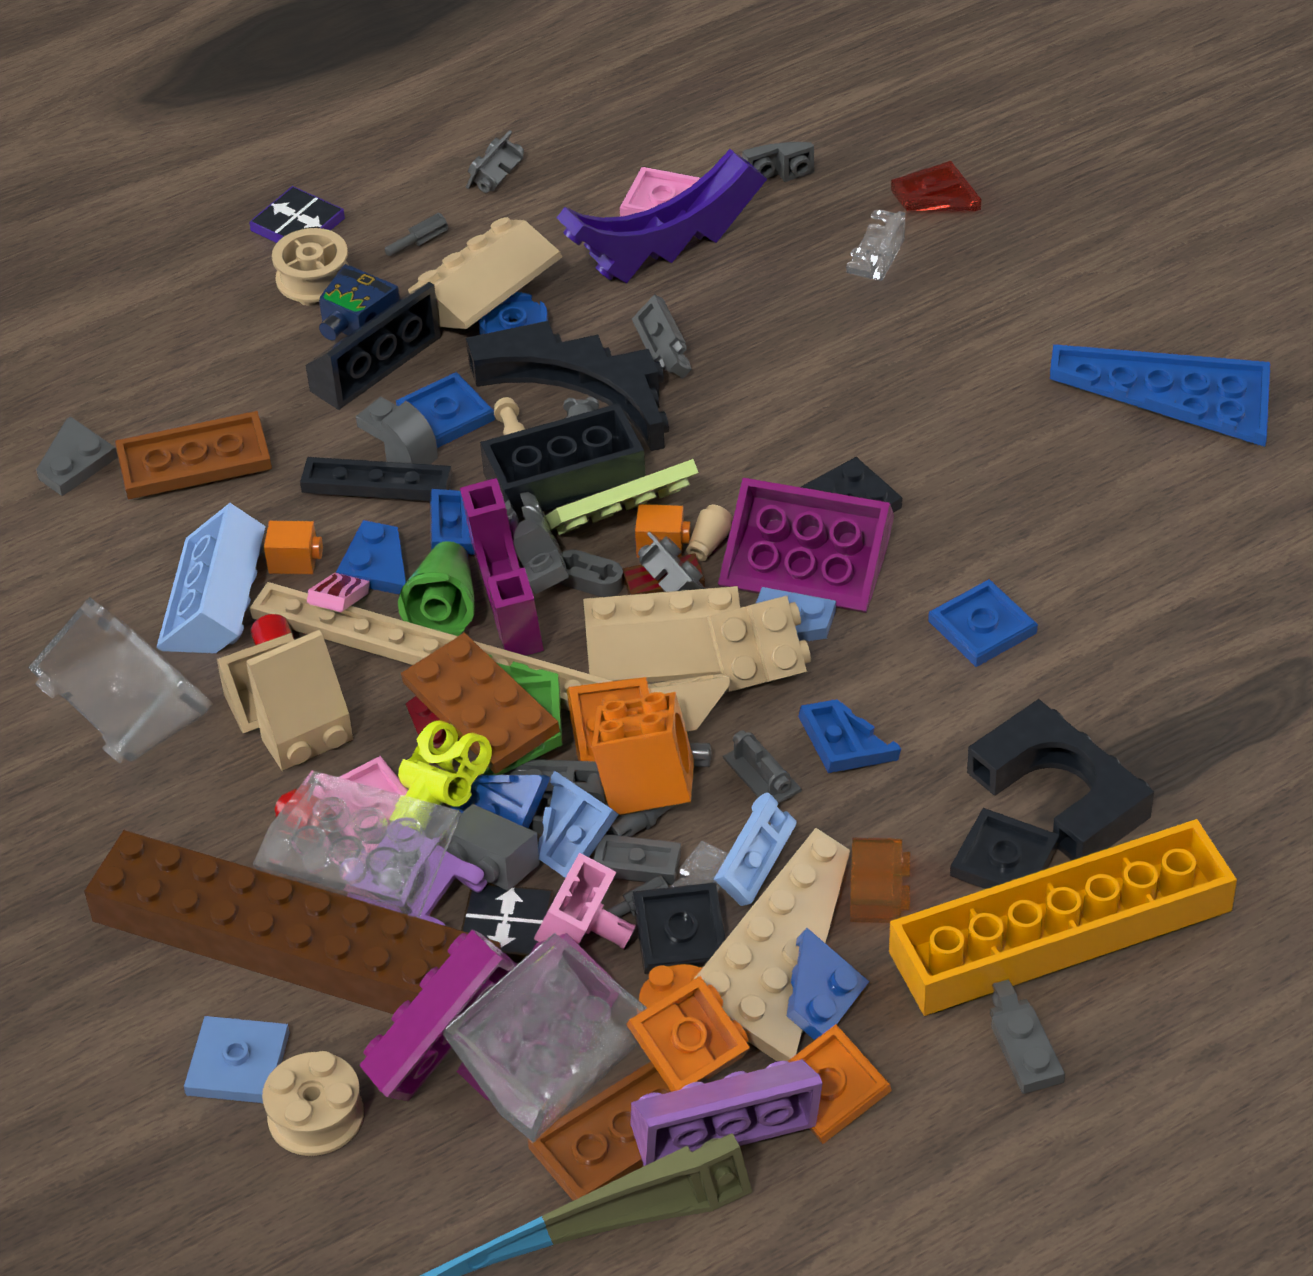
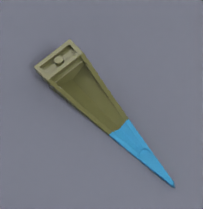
M733 1133L722 1138L711 1139L693 1152L690 1151L687 1145L420 1276H462L519 1255L585 1236L668 1218L712 1212L752 1193L741 1148Z

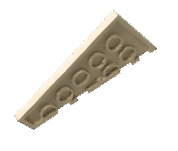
M817 828L809 835L695 977L701 976L707 985L711 984L716 988L723 1000L722 1008L731 1021L736 1020L743 1027L747 1034L748 1042L776 1061H788L796 1055L802 1029L786 1016L788 1000L793 993L791 984L792 970L797 964L799 946H796L797 937L808 928L826 943L850 853L848 848Z

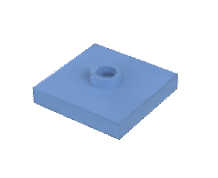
M204 1016L184 1084L186 1096L263 1103L264 1084L270 1073L283 1060L290 1034L288 1024Z

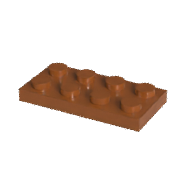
M258 411L115 440L128 499L272 469Z
M466 633L461 634L401 672L403 683L441 721L453 725L459 739L468 733H476L488 739L492 748V756L488 767L495 774L560 732L558 721ZM476 741L472 743L469 749L478 757L480 745Z
M650 1061L529 1137L528 1147L574 1201L644 1167L630 1124L631 1102L638 1101L642 1096L649 1093L665 1094L671 1092V1090Z

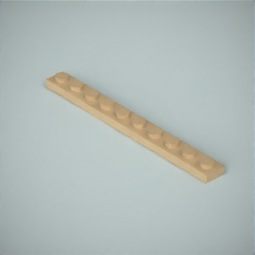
M270 582L266 583L250 607L253 619L258 620L260 617L268 614H279L287 619L291 630L305 634L320 630L325 640L411 665L416 664L458 637L354 606L338 612L310 605L307 603L308 593ZM474 641L484 652L492 655V659L496 663L511 666L514 661L525 664L534 670L543 669L557 673L560 681L562 709L570 711L566 691L568 687L612 681Z

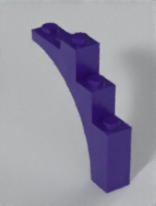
M729 149L715 166L691 187L669 201L649 210L627 216L602 218L583 215L564 207L556 218L566 227L563 233L577 245L585 242L584 246L590 251L589 254L598 262L595 268L609 280H612L615 276L628 283L648 256L655 260L661 256L672 263L693 236L700 240L706 236L717 243L767 178L749 161Z

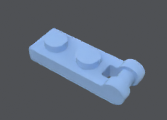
M770 793L762 794L753 803L751 816L714 878L740 906L753 902L797 823L787 811L782 812L777 807L778 801Z

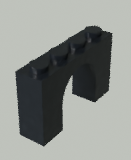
M1037 699L968 747L967 773L994 796L1026 774L1045 768L1069 771L1080 777L1088 785L1090 791L1087 795L1054 818L1053 833L1060 835L1057 849L1071 861L1108 849L1151 818L1154 791L1143 779L1134 776L1121 765L1116 757L1104 752L1092 742L1086 733L1078 731L1057 710L1051 709L1040 699Z

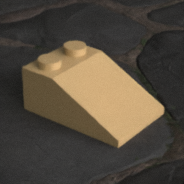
M320 630L246 661L261 738L282 771L353 740L349 712Z

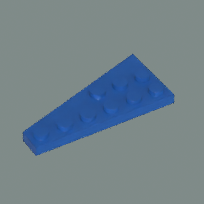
M1053 344L1050 368L1051 380L1264 447L1266 445L1270 362Z

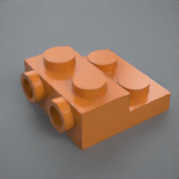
M701 976L629 1019L626 1024L671 1092L681 1090L690 1083L712 1078L743 1058L750 1048L747 1044L748 1037L743 1027L736 1020L731 1021L722 1008L723 1000L719 992L711 984L707 985Z

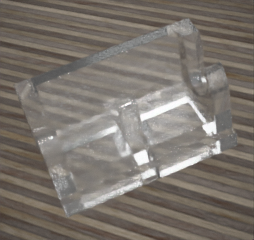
M873 211L871 218L883 220L886 225H868L867 232L859 247L852 249L850 253L853 258L846 266V273L883 281L905 239V212Z

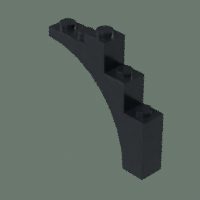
M549 321L466 338L468 362L476 387L501 383H537L578 391L609 406L619 403L627 419L641 433L650 451L665 448L664 433L669 432V424L665 411L659 412L658 410L659 383L664 382V376L660 362H654L649 348L612 356L609 347L603 348L599 335L562 342L559 333L553 334Z

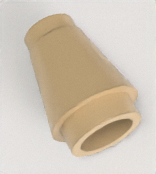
M713 504L701 510L686 549L687 553H695L698 561H705L730 534L733 516L730 512L721 506Z

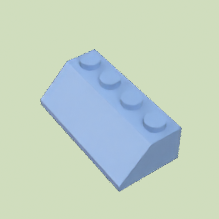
M229 503L186 537L158 639V649L170 652L217 653L226 645L234 644L240 638L244 630V625H242L244 612L251 601L249 597L251 584L257 576V570L255 569L257 559L264 548L262 539L266 526Z

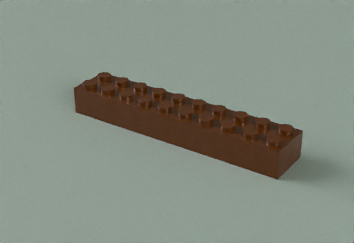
M123 830L84 890L91 918L95 923L390 1014H394L405 1001L409 1000L412 1002L422 990L420 983L425 975L436 966L440 969L450 957L448 949L462 933L469 934L468 932ZM488 939L501 950L500 942ZM483 1012L463 1035L464 1037H471Z

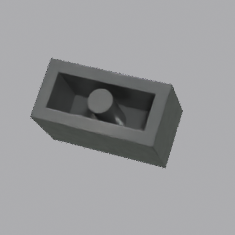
M472 804L441 829L443 850L464 862L479 867L485 874L483 879L507 891L539 865L537 832Z

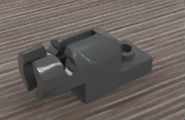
M525 492L520 493L524 507H521L525 518L524 521L518 520L510 500L505 502L515 552L526 570L530 587L537 594L569 578L559 544L548 526L540 503L536 496Z

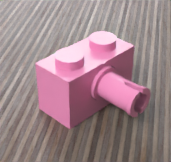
M579 853L534 939L541 942L567 933L579 945L585 933L589 934L592 931L624 949L636 925L602 909L604 904L601 903L616 872Z

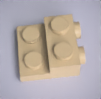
M787 596L707 616L721 674L729 676L730 685L726 692L807 672L805 664L811 662L809 647L805 640L799 641L795 627L801 624L800 612L795 602L789 603Z

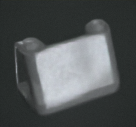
M91 597L85 601L28 667L39 678L35 684L51 698H54L57 694L65 698L103 734L101 737L106 744L102 749L119 763L124 758L130 762L136 760L204 716L213 705L200 690L140 635Z

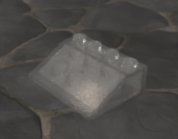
M312 770L269 826L253 865L257 870L419 918L461 812L456 809Z
M554 933L444 1029L443 1035L498 1113L534 1143L639 1044L626 1024L629 1019L641 1013L647 1007Z

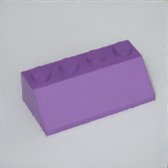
M801 1059L793 1062L777 1061L765 1069L749 1073L744 1071L734 1072L727 1075L724 1079L705 1084L703 1082H693L684 1086L681 1090L665 1094H646L638 1101L631 1102L630 1119L643 1164L646 1166L687 1145L690 1151L693 1152L699 1149L705 1142L714 1138H722L733 1133L739 1146L816 1127L823 1083L820 1075Z

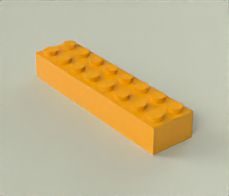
M1198 819L892 920L890 921L889 953L922 1014L926 1016L994 993L993 983L1009 979L1012 986L1231 912L1237 879Z

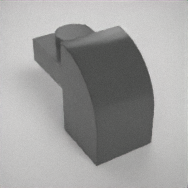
M380 396L356 416L358 428L384 442L387 462L432 464L438 459L436 439L431 426L425 417L409 402L405 401L400 406H397Z

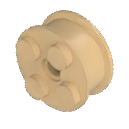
M321 228L298 230L280 239L272 251L273 265L277 269L276 285L279 291L287 298L299 301L302 305L309 306L319 302L320 296L345 264L349 265L346 261L348 249L344 239L333 231Z
M308 1052L293 1056L279 1064L270 1073L264 1084L262 1098L268 1115L270 1133L281 1147L292 1153L317 1156L333 1152L351 1141L362 1125L364 1106L360 1096L357 1074L349 1063L330 1052Z

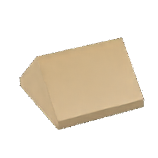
M292 633L217 659L224 696L242 733L259 728L246 661L294 641Z

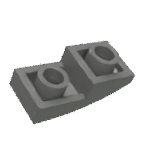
M811 142L775 143L742 151V157L749 161L766 178L779 175L784 182L814 173V145Z

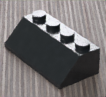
M428 282L408 293L306 364L310 392L337 410H340L440 339L434 284Z

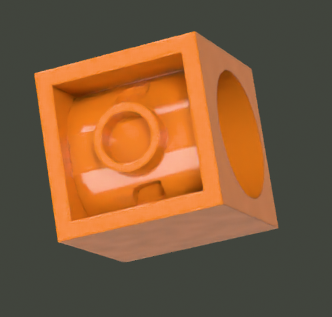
M653 692L645 695L643 698L628 701L615 699L606 702L604 705L597 706L592 750L608 806L621 815L691 802L694 758L676 692L666 694Z

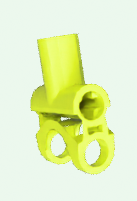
M444 721L429 723L416 739L418 746L412 757L407 760L403 759L399 767V780L409 790L390 819V825L394 827L396 823H399L422 837L442 803L453 807L465 804L472 796L470 793L471 784L478 775L484 774L492 756V748L486 737L476 733H468L458 741V734L453 725ZM445 729L447 734L446 740L441 747L435 749L433 738L439 730ZM478 741L480 753L474 761L470 762L468 758L469 747L472 743ZM453 758L461 764L458 772L453 769ZM429 763H436L442 769L429 765Z

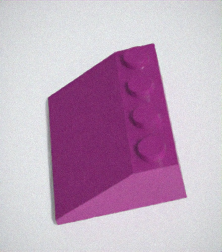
M742 478L718 586H738V590L758 594L762 587L835 600L836 608L867 613L888 547L894 520L891 505L888 502Z

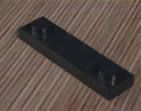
M307 457L300 486L302 493L430 501L431 489L449 490L452 470L451 466Z

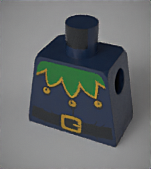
M345 264L320 296L319 303L322 323L319 325V330L321 334L328 340H335L341 333L351 334L400 299L398 286Z

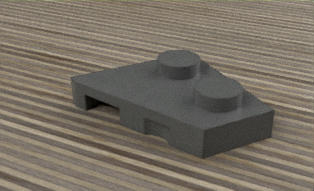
M70 416L65 420L37 467L38 478L59 495L64 496L117 459L116 448Z

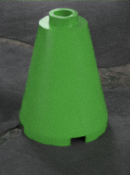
M445 541L437 544L400 591L398 609L403 621L459 636L465 631V627L473 619L475 601L469 557L463 546L455 542Z

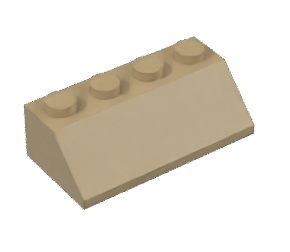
M508 217L501 218L493 222L490 226L491 229L485 234L471 238L467 242V247L463 250L445 257L442 260L443 264L437 269L420 275L418 277L419 282L410 287L408 291L410 293L422 285L431 282L435 286L439 327L467 329L562 258L560 251L527 221L510 220Z
M738 586L583 599L589 674L612 681L646 677L648 683L721 673L707 616L740 608Z

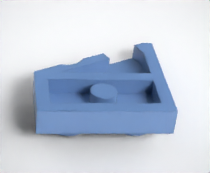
M554 771L550 783L554 786L550 807H545L542 822L544 831L539 838L538 854L540 861L566 878L578 854L581 853L590 857L619 814Z

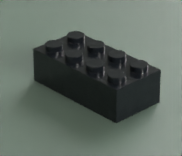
M619 403L480 442L483 474L486 480L497 478L504 502L510 500L518 518L524 517L521 508L524 507L520 493L529 492L536 496L542 511H546L646 476L644 449Z

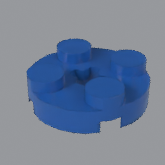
M515 292L478 320L480 335L548 321L547 308L541 301L540 305L532 301V295ZM510 319H517V321L510 322Z

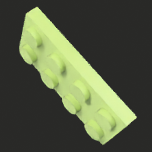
M694 459L561 506L545 516L551 531L557 529L558 534L562 535L587 523L588 517H591L594 523L621 511V505H625L627 511L638 507V504H646L647 501L656 498L655 493L657 492L660 498L681 491L680 489L689 486L688 479L698 474Z

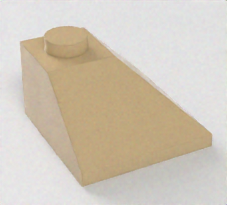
M717 673L648 684L649 693L662 692L666 694L676 692L687 732L699 728L729 687L730 679L727 675Z

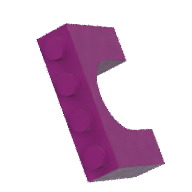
M497 478L460 487L471 543L503 649L525 656L544 651L534 596L525 568L520 569L507 510Z

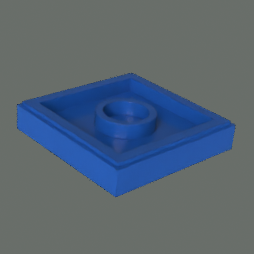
M457 372L396 400L397 406H400L405 401L409 402L425 417L435 435L437 448L495 420L494 410Z
M990 579L931 610L928 614V622L975 667L1037 634L1038 624Z

